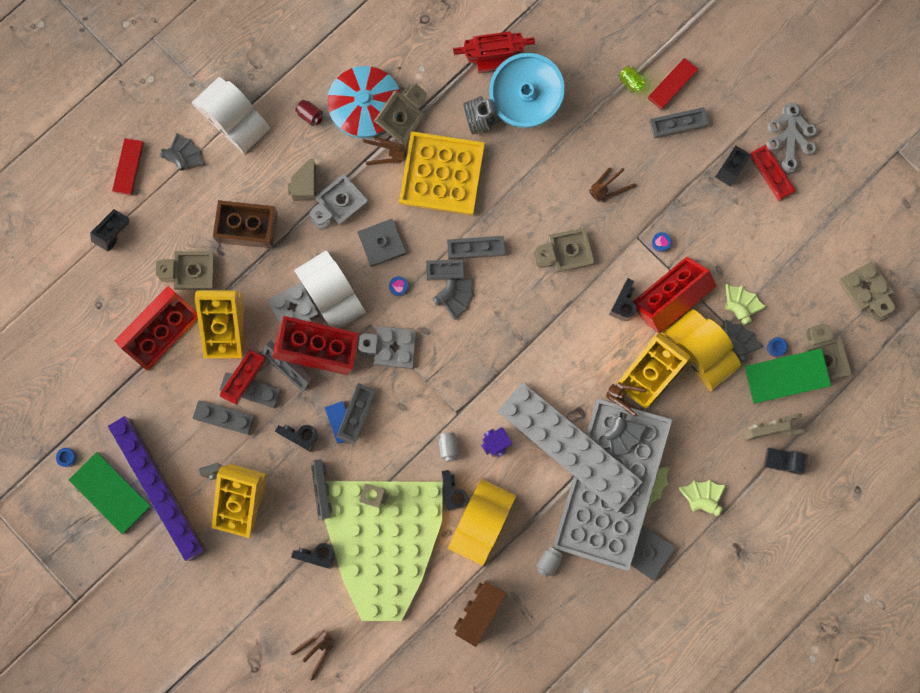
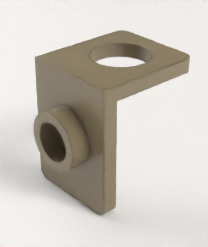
M365 484L360 502L381 509L382 505H386L389 494H386L387 490L385 488ZM375 490L377 492L376 500L368 501L366 499L367 491Z

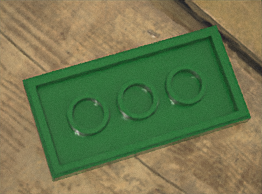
M822 348L744 366L753 404L831 386Z
M98 452L68 479L122 535L152 507Z

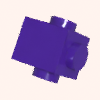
M503 427L496 431L491 429L483 434L485 438L482 439L484 444L481 447L486 455L491 454L492 457L495 455L500 457L508 452L506 448L512 445V441Z

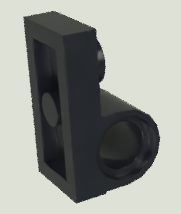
M735 145L715 178L731 187L751 157V154Z
M113 209L90 232L91 242L109 252L117 242V235L129 224V218Z
M627 278L609 313L610 316L621 321H628L636 313V305L626 298H630L635 288L632 287L633 280ZM628 307L631 313L626 315L622 312L621 308Z
M286 424L284 427L277 426L275 430L277 434L309 452L312 451L318 439V433L311 425L301 426L296 434H294L295 429ZM307 430L313 432V436L309 440L303 438V434Z
M767 448L764 467L802 476L806 472L808 454Z
M449 470L442 471L447 511L464 508L468 503V494L462 489L452 490V486H455L454 474L450 475ZM456 494H462L465 497L463 504L459 505L454 502Z
M327 543L317 545L313 555H310V550L300 547L298 551L293 550L291 558L328 569L332 567L335 554L332 545ZM323 547L329 549V556L327 558L320 556V550Z

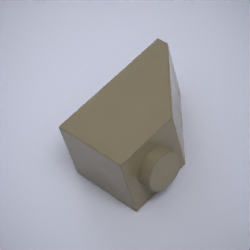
M309 159L291 177V183H288V194L292 196L293 201L316 200V164L314 159Z

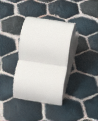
M220 77L192 102L193 106L243 154L270 130L267 122L254 109L244 94L231 82H225Z
M327 250L294 270L329 326L343 329L366 314L349 282Z

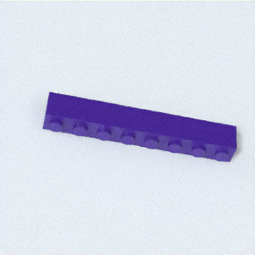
M123 416L108 425L110 432L183 559L191 561L206 552L205 546L132 420Z

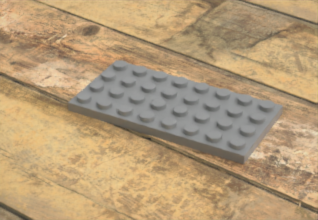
M597 399L586 435L610 455L609 441L604 432L612 428L617 412H624L627 414L626 420L647 427L641 434V443L633 445L629 454L622 453L615 457L618 462L643 483L617 513L576 477H573L552 548L629 572L673 420L631 408L637 413L635 417L618 404Z

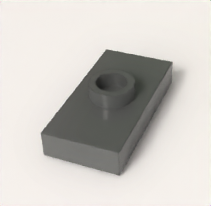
M464 259L426 261L427 281L465 279Z
M215 463L199 469L200 476L209 480L217 479V473L222 465Z

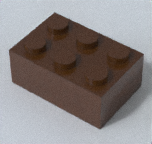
M218 200L213 238L217 243L273 249L278 212L275 206Z
M486 581L483 584L479 582L474 591L476 594L475 599L468 601L464 608V611L467 613L463 619L459 617L453 628L456 630V636L474 647L478 645L507 594Z

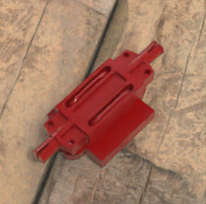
M511 31L473 36V39L465 40L463 47H453L454 56L465 54L468 62L476 63L478 74L493 72L508 58L523 53L524 46L535 45L534 37L523 38L521 33L511 34Z

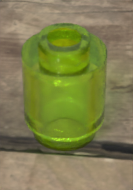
M628 65L618 74L620 81L631 93H638L645 87V79L634 67L631 68Z

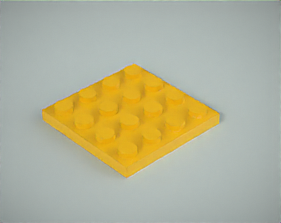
M411 131L399 205L473 216L485 143Z

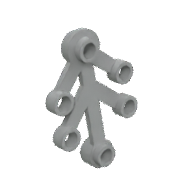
M793 102L786 104L783 108V115L777 120L771 121L767 126L769 132L776 133L780 126L788 120L787 129L776 138H772L767 142V148L774 151L787 138L786 159L780 165L786 174H791L798 166L797 161L794 159L795 140L803 148V152L806 155H811L816 150L815 144L807 142L795 127L797 123L804 130L803 133L806 137H812L817 129L814 125H809L802 118L800 106ZM774 124L776 129H773L771 125ZM771 142H774L776 146H771ZM807 146L811 147L812 151H809ZM788 162H791L793 167H790Z

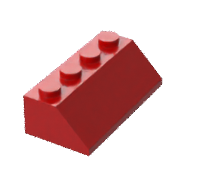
M685 257L632 302L636 305V312L645 323L657 333H661L709 294L717 285L710 270Z
M167 286L114 341L125 353L148 371L198 320L197 312L173 289Z
M283 316L275 341L272 359L348 375L353 370L359 333Z

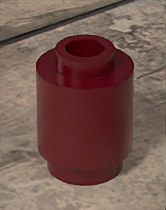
M301 100L297 104L295 111L308 124L315 126L322 122L323 111L313 103Z

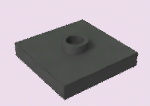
M393 219L357 231L370 267L406 254Z
M642 525L631 566L654 581L675 547Z

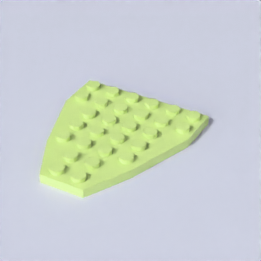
M326 481L329 486L327 500L328 503H331L332 512L329 513L330 518L325 519V523L343 582L361 620L402 621L423 580L442 524L443 482ZM370 484L379 488H385L387 490L386 494H389L386 505H382L380 509L361 503L360 497L364 485ZM375 490L367 491L366 499L368 501L376 500L377 492Z

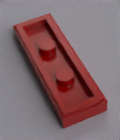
M683 58L647 99L662 110L694 76L698 68L686 58Z
M124 138L112 188L114 193L132 196L143 151V141Z
M766 144L750 153V158L778 201L795 193V188Z
M249 349L220 392V397L237 405L266 362V357Z

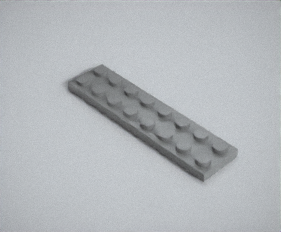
M523 382L498 410L499 414L617 513L643 483Z

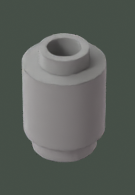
M454 432L440 434L438 442L441 459H445V462L456 461V457L460 456L458 438L455 437Z
M549 547L548 550L544 551L536 565L539 568L537 572L546 578L548 575L553 577L562 562L563 554Z

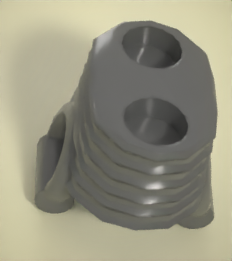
M480 96L463 103L467 123L472 135L491 131V126L501 121L500 117L496 114L493 99L484 100ZM492 115L493 121H487V118Z

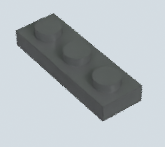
M704 107L652 118L649 121L654 139L705 128L709 125Z
M504 236L447 240L448 260L505 256Z
M270 340L265 345L262 355L304 392L308 389L313 378L298 364L272 359L275 343Z
M225 372L220 391H222L232 374ZM253 381L242 398L275 408L281 390Z
M360 383L356 385L336 437L352 444L356 443L376 390Z
M198 400L192 419L249 435L255 417Z
M322 459L313 460L310 464L318 520H325L330 518L329 513L332 512L331 503H328L327 500L329 486L328 483H325L324 479L326 466L322 464Z

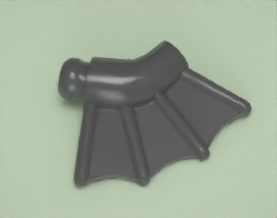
M178 133L175 134L168 150L165 148L161 149L160 157L176 164L179 171H183L187 167L205 166L200 157L201 150L193 146L191 139L183 138Z
M446 280L445 289L433 297L435 305L440 306L443 304L452 318L456 320L462 311L467 310L468 301L474 296L471 291V285L474 280Z
M724 320V332L730 338L733 344L732 350L740 363L747 361V353L763 347L757 341L755 333L747 331L742 326V323L733 324L728 320Z
M617 412L612 428L604 432L609 441L610 453L613 458L622 453L629 454L633 445L641 443V434L647 429L645 425L626 420L627 414L624 412Z

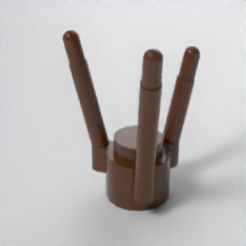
M374 137L376 141L362 140L363 143L389 149V156L392 157L391 159L366 161V165L398 163L399 160L404 159L405 145L379 137Z
M609 167L596 183L591 186L589 192L597 202L600 200L605 202L613 196L636 187L634 183L607 194L609 190L606 186L624 171V168H621L607 181L601 183L611 171Z
M618 382L617 385L612 384L607 391L606 398L636 417L637 413L631 408L640 409L624 400L626 396L624 389L638 392H646L647 390L645 388L625 385L621 382Z
M322 630L321 633L317 632L312 638L290 653L294 655L314 642L316 646L302 660L306 662L318 649L321 651L325 649L309 678L310 681L314 679L329 651L334 647L332 643L335 640L325 630Z

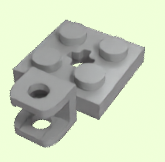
M343 174L315 196L319 204L310 211L311 221L319 230L325 229L334 221L341 226L367 205L368 200ZM338 197H346V203H337L339 201Z
M302 282L268 299L280 324L283 316L309 322L319 317ZM290 305H298L295 312L288 310Z
M378 326L377 335H360L357 352L365 356H375L374 365L412 369L416 330ZM363 343H368L369 347H365ZM393 343H397V346H400L396 353L389 347Z

